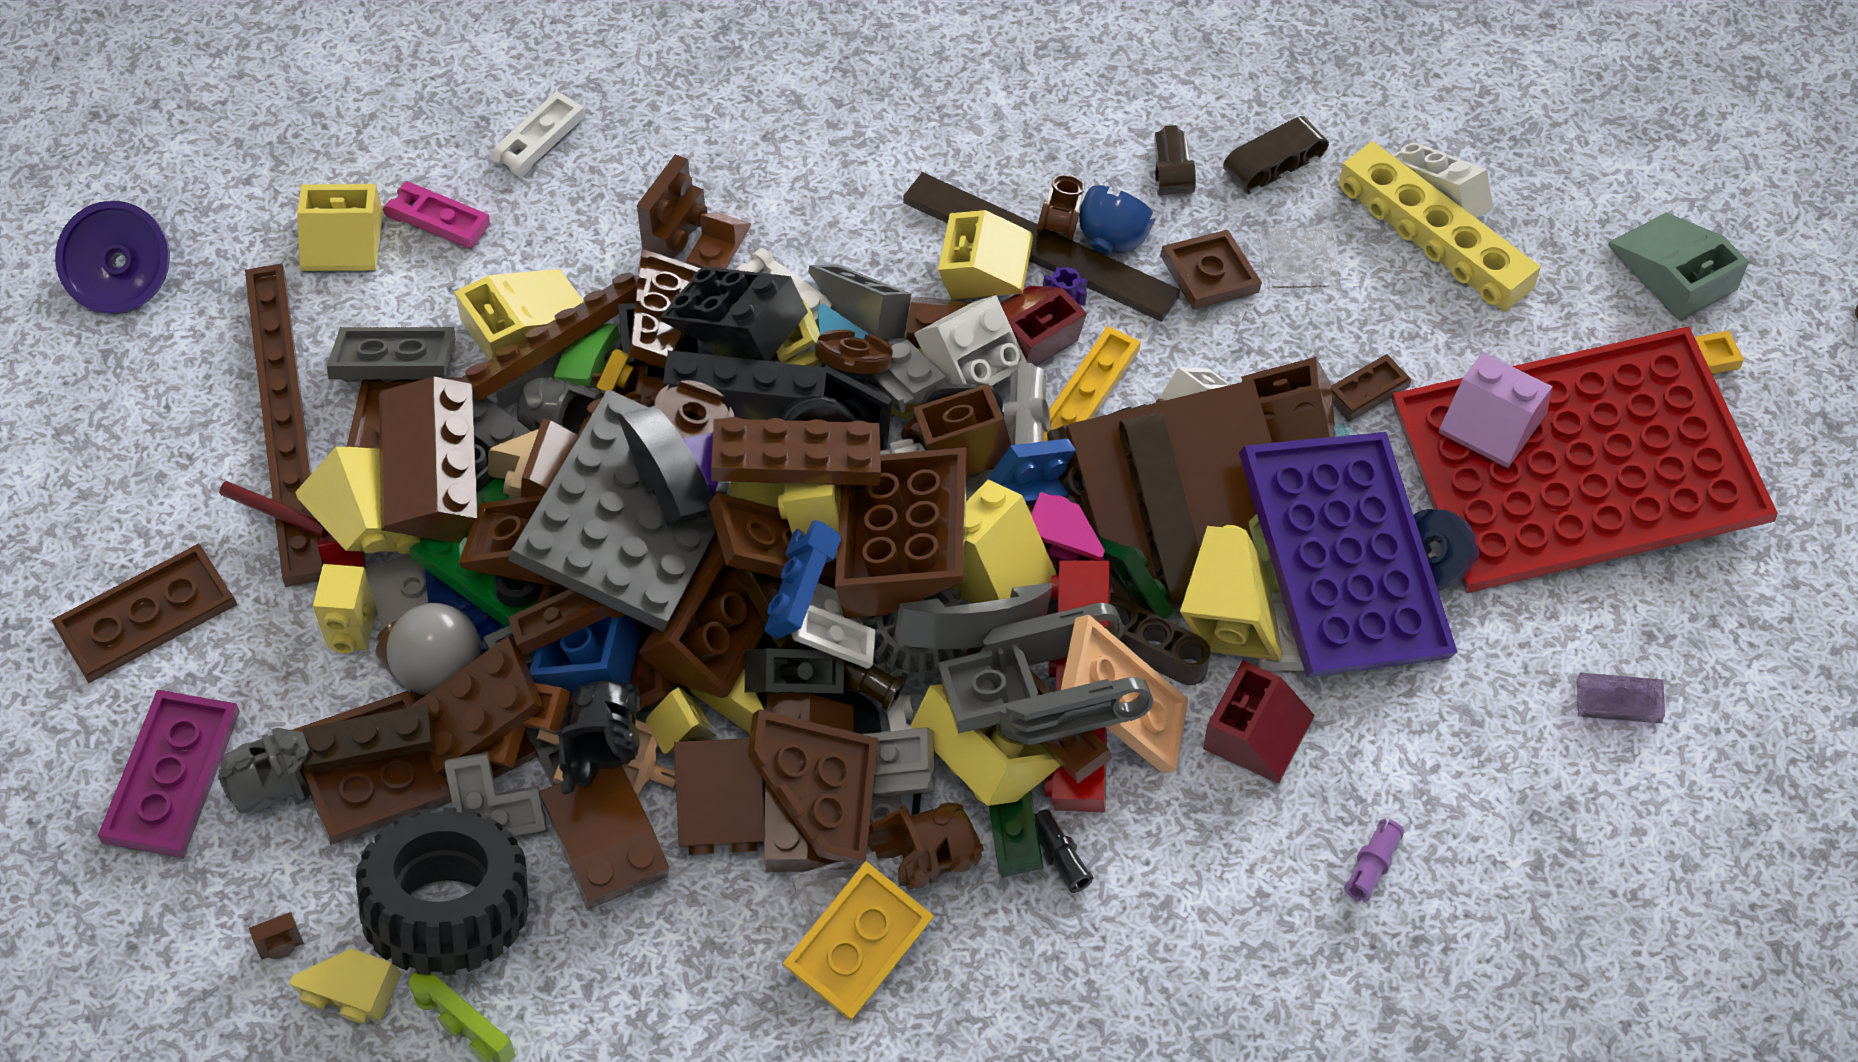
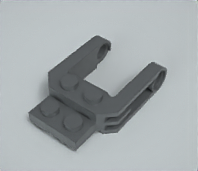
M1096 603L995 627L983 640L984 647L979 653L937 663L939 676L958 734L998 724L1002 736L1026 745H1032L1132 721L1144 716L1153 705V697L1146 680L1138 677H1127L1109 682L1108 679L1038 695L1029 669L1030 665L1068 657L1075 618L1089 614L1097 622L1103 620L1110 621V624L1105 629L1119 640L1123 634L1124 627L1117 609L1108 603ZM1128 693H1139L1138 697L1130 702H1119Z

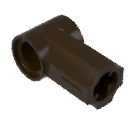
M1177 125L1164 126L1162 130L1155 132L1154 137L1157 159L1155 180L1159 182L1157 194L1194 193L1196 188V170L1194 160L1189 159L1186 131L1180 130Z

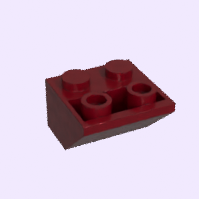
M1028 286L1023 290V294H1015L1000 303L1027 363H1032L1034 366L1040 365L1077 342L1087 316V312L1063 288Z
M1242 660L1207 724L1203 749L1280 784L1315 715L1282 677Z

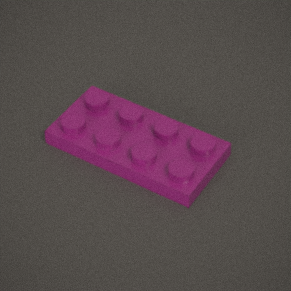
M157 689L98 833L101 843L184 858L240 711L237 703Z

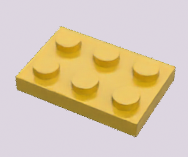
M865 861L785 959L782 966L851 1022L932 921L934 915L870 863Z

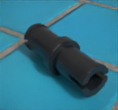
M1045 809L1035 813L1039 841L1044 849V859L1049 865L1055 866L1071 893L1084 890L1092 883L1094 878L1076 853V843L1071 837L1064 835L1050 810Z

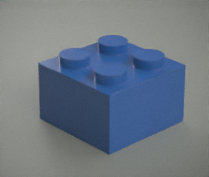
M628 615L620 618L608 616L535 650L530 668L533 681L538 684L561 687L571 692L568 704H570L573 692L580 684L585 685L599 680H609L618 683L626 681L629 683L641 633L632 617Z

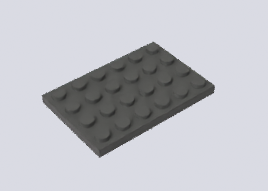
M607 389L512 548L508 561L664 632L717 531L711 512L699 519L667 526L655 492L646 493L618 419L621 414L648 407ZM719 481L714 496L716 493L730 496L731 482Z

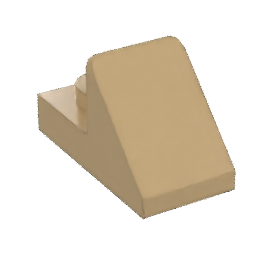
M539 429L494 446L488 452V474L492 477L505 479L503 494L509 495V499L521 497L522 475Z

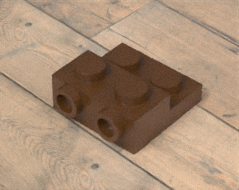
M676 154L637 204L642 249L672 259L684 250L690 234L701 226V214L707 213L704 189L692 185L688 159Z

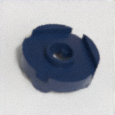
M1426 509L1415 513L1414 518L1438 591L1454 586L1468 574L1473 563L1479 557V547L1476 544L1471 526L1458 514L1444 509ZM1433 540L1438 543L1443 542L1441 555L1429 558L1428 554L1432 551L1429 544Z

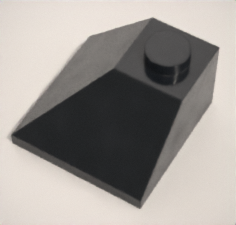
M826 365L824 396L834 398L845 406L855 417L856 421L879 423L880 451L887 450L892 399L879 387L871 384L866 379Z

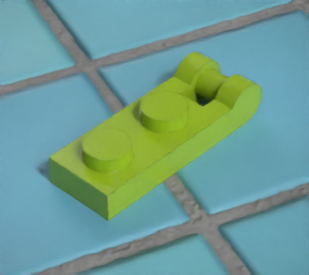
M414 972L411 975L409 987L414 996L415 1004L422 1010L435 1009L440 1014L437 1018L439 1023L447 1032L454 1037L462 1033L472 1041L469 1044V1048L482 1062H491L492 1060L495 1062H510L516 1056L511 1040L435 974L431 972L430 975H422Z

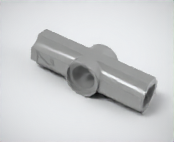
M1032 363L1019 364L1017 369L1011 373L1010 402L1004 404V420L1012 445L1045 441V432H1049L1051 427L1050 413L1046 401V375L1043 368L1036 367Z

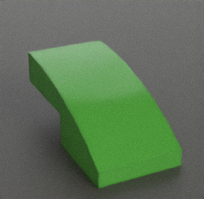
M604 323L567 346L557 365L554 379L562 380L563 382L569 381L575 385L591 386L593 383L591 381L593 373H603L606 367L604 354L620 339L618 324Z

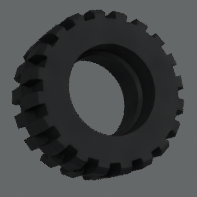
M443 807L442 812H431V809L418 811V816L412 818L406 815L397 819L394 822L393 828L389 829L386 826L374 837L375 843L370 842L361 854V861L356 869V890L363 934L367 942L374 946V951L385 960L392 957V964L407 971L409 967L415 968L416 973L422 975H430L431 972H442L443 976L456 975V970L467 968V971L470 972L480 968L482 961L488 959L492 962L503 954V946L509 948L519 937V931L525 926L529 903L526 858L523 849L518 846V840L507 829L503 830L502 825L490 817L486 820L482 819L479 812L467 809L466 813L457 812L456 808ZM445 880L460 881L476 887L473 891L460 898L441 902L425 901L410 895L424 885Z

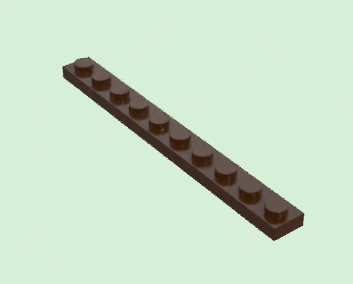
M282 263L246 269L245 277L272 499L313 516L298 500L296 491L312 472L285 270ZM275 518L281 573L285 587L319 581L323 567L317 545L320 536Z

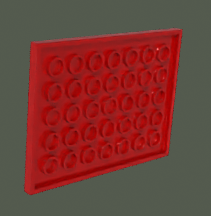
M1690 326L1512 366L1551 385L1552 391L1546 416L1509 468L1439 433V428L1463 378L1393 393L1392 404L1433 509H1444L1458 514L1469 523L1474 532L1475 541L1479 547V557L1473 563L1468 574L1462 579L1466 593L1775 522L1778 514Z

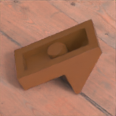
M718 212L701 214L702 234L688 256L686 263L701 268L702 266L710 267V260H718L723 268L727 269L750 229L751 223Z

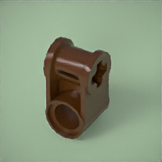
M1066 174L1054 177L1047 199L1044 200L1037 232L1042 233L1044 230L1064 234L1068 240L1073 241L1085 189L1084 183L1079 178Z

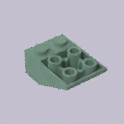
M1667 212L1608 243V246L1679 320L1737 291L1749 263L1725 236Z

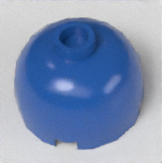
M1095 185L1090 187L1080 207L1079 222L1084 236L1091 242V248L1104 255H1111L1112 252H1131L1140 246L1149 235L1155 223V218L1150 219L1153 214L1151 208L1138 198L1122 190L1118 196L1107 193L1109 186Z

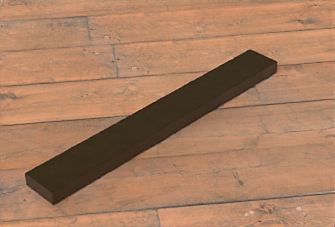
M924 172L918 176L903 195L904 204L945 223H948L950 213L986 210L1032 232L1033 242L1029 258L1030 262L1052 272H1055L1057 267L1076 269L1081 279L1086 278L1088 280L1087 288L1160 322L1164 320L1180 297V289L1080 243L1068 240L1056 232L1044 230L1042 233L1037 232L1038 224Z

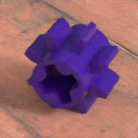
M1057 267L1052 276L1044 275L1043 287L1063 288L1079 305L1085 306L1088 280L1086 278L1081 279L1076 269Z

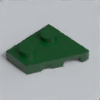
M1097 536L1105 550L1104 557L1108 559L1115 570L1111 573L1112 579L1128 595L1130 600L1134 604L1164 619L1171 616L1174 610L1167 601L1169 593L1159 580L1151 576L1147 569L1149 561L1137 547L1131 548Z

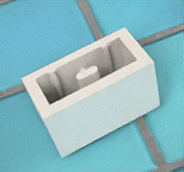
M996 295L972 302L914 333L924 356L947 376L948 384L989 383L992 386L1010 376L1019 364L1027 363Z

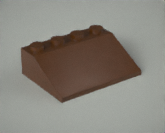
M966 447L880 455V486H841L838 532L841 536V541L837 550L835 588L844 618L887 615L899 610L901 603L920 601L964 582L967 482Z

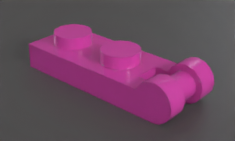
M405 181L397 190L398 196L395 199H390L383 207V212L388 218L398 222L404 221L469 249L473 248L491 224L489 214L408 181Z

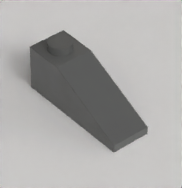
M838 264L809 265L808 273L841 316L868 334L875 335L887 343L888 339L905 337L911 293Z

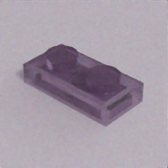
M1579 673L1576 681L1579 717L1662 724L1665 717L1663 679Z

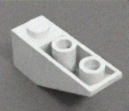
M1420 143L1407 144L1402 147L1401 151L1393 155L1475 218L1493 209L1487 169L1426 147Z

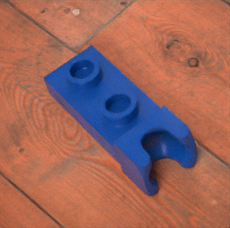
M813 520L806 534L800 529H796L791 537L785 553L791 559L788 560L782 569L781 578L783 582L778 594L775 595L769 604L767 612L770 616L764 630L776 639L801 629L824 564L835 558L841 536L825 523Z

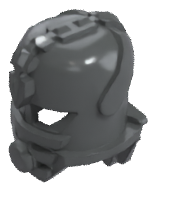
M552 377L533 379L523 387V393L517 407V421L532 432L540 428L542 419H548L578 435L584 419L590 416L587 410L588 405L597 399H601L605 391L587 388L583 385H575L569 381L563 382L562 380L552 379Z
M275 728L272 729V735H261L262 739L244 743L223 756L218 780H220L226 797L235 804L238 812L252 814L267 809L275 802L288 797H292L295 804L299 805L310 796L300 771L310 753L303 732L294 731V729Z

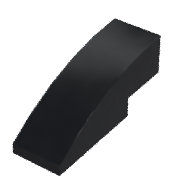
M657 406L621 414L618 419L646 493L655 492L667 526L699 519L710 513L709 502L713 496L683 438Z

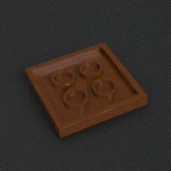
M405 691L295 728L294 731L302 732V728L410 708L414 703L409 691ZM428 750L314 773H308L304 764L300 768L330 845L392 824L397 819L406 815L411 817L417 815L418 811L434 809L452 802L447 779L436 773Z

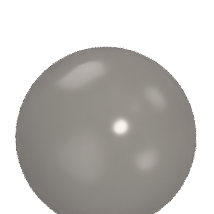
M441 603L422 604L404 613L392 627L387 640V660L393 675L404 687L414 693L425 696L481 656V641L473 622L460 610Z

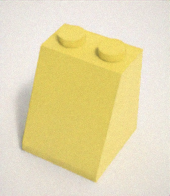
M336 446L296 491L298 500L345 551H364L369 554L379 551L408 554L410 553V547L415 543H419L420 539L423 538L381 530L380 449Z
M987 480L966 501L964 582L947 589L959 587L961 591L960 600L968 599L969 604L1010 598L1013 587L1049 583L1051 585L1052 575H1057L1023 495L991 480Z
M1207 526L1180 613L1192 633L1205 639L1210 646V651L1213 653L1281 661L1283 653L1269 574L1247 531L1238 526Z

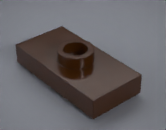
M1386 354L1331 385L1332 403L1350 422L1392 398L1393 393L1409 388L1411 378Z

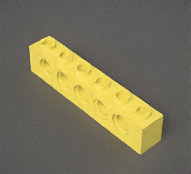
M1371 141L1343 163L1339 186L1346 196L1351 199L1356 198L1367 206L1375 218L1379 220L1384 219L1396 229L1401 238L1407 241L1411 240L1424 250V253L1430 260L1434 262L1439 261L1452 271L1453 276L1459 282L1468 283L1480 293L1486 303L1496 305L1506 312L1535 288L1541 266L1374 141Z

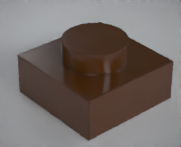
M292 912L249 928L261 960L268 957L272 959L286 957L294 951L296 946L304 944Z

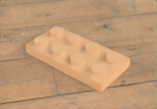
M1089 614L1075 618L1061 690L1108 679L1109 682L1127 677H1138L1146 680L1153 697L1151 709L1138 719L1107 726L1106 728L1160 772L1176 771L1188 698ZM1128 693L1119 702H1130L1136 699L1139 693Z

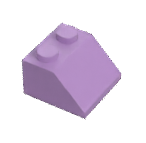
M1482 352L1462 379L1439 428V433L1509 468L1546 416L1552 386Z

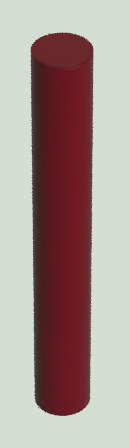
M229 481L223 482L220 487L219 493L223 497L322 538L329 534L314 516Z

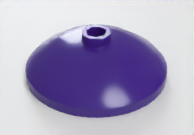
M123 201L98 202L80 210L63 228L55 251L56 271L67 293L81 305L91 310L108 314L132 311L152 299L163 285L170 264L169 244L160 224L142 208ZM124 255L126 258L125 264L117 268L115 264L116 259Z

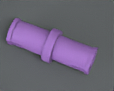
M1381 819L1369 844L1360 849L1357 855L1358 864L1349 881L1344 886L1345 892L1351 898L1360 901V899L1363 902L1369 901L1380 876L1388 872L1392 865L1390 857L1399 840L1404 835V829L1397 822L1389 819L1387 824L1386 819Z

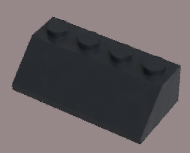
M668 350L663 388L669 385L668 389L678 387L680 381L701 382L713 387L723 395L722 403L726 405L728 411L731 406L734 417L751 420H769L779 418L789 404L801 397L812 395L824 396L827 368ZM689 413L687 416L692 420H697V415L694 413Z

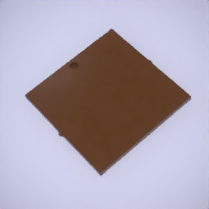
M1254 379L1174 399H1158L1153 404L1067 424L1070 442L1076 449L1074 456L1097 536L1131 548L1137 547L1148 559L1149 566L1147 569L1153 578H1156L1120 441L1119 421L1157 412L1162 414L1167 426L1199 551L1207 526H1238L1247 531L1253 542L1249 521L1257 512L1239 452L1246 445L1272 443ZM1110 564V572L1112 573L1115 570ZM1111 577L1113 593L1132 602Z

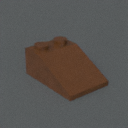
M545 494L480 503L477 510V520L471 527L459 560L461 568L543 585L559 586L560 584L508 561L512 548Z
M622 765L608 769H599L589 787L583 788L576 785L573 793L564 795L561 790L562 782L539 791L587 910L668 877V863L653 827Z

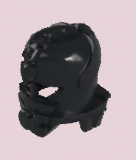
M599 680L585 685L580 684L573 692L570 700L572 705L570 725L556 730V734L559 736V746H557L560 760L559 768L563 772L562 777L564 779L561 790L564 795L573 793L576 785L583 788L589 787L599 769L613 768L629 764L631 760H635L640 746L639 732L635 726L636 713L639 712L642 705L641 694L637 685L630 682L627 683L626 681L618 683L609 680Z

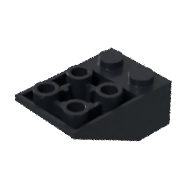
M702 266L679 295L671 301V304L660 316V319L667 325L730 357L769 361L805 317L808 310L791 276Z

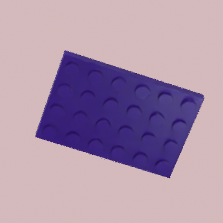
M1387 432L1246 445L1241 449L1239 456L1306 678L1452 658L1458 653Z

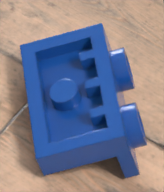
M1068 439L1010 445L988 477V480L1023 495L1027 506L1036 504L1040 492L1066 498L1068 492L1057 477L1065 472L1067 463L1076 449Z

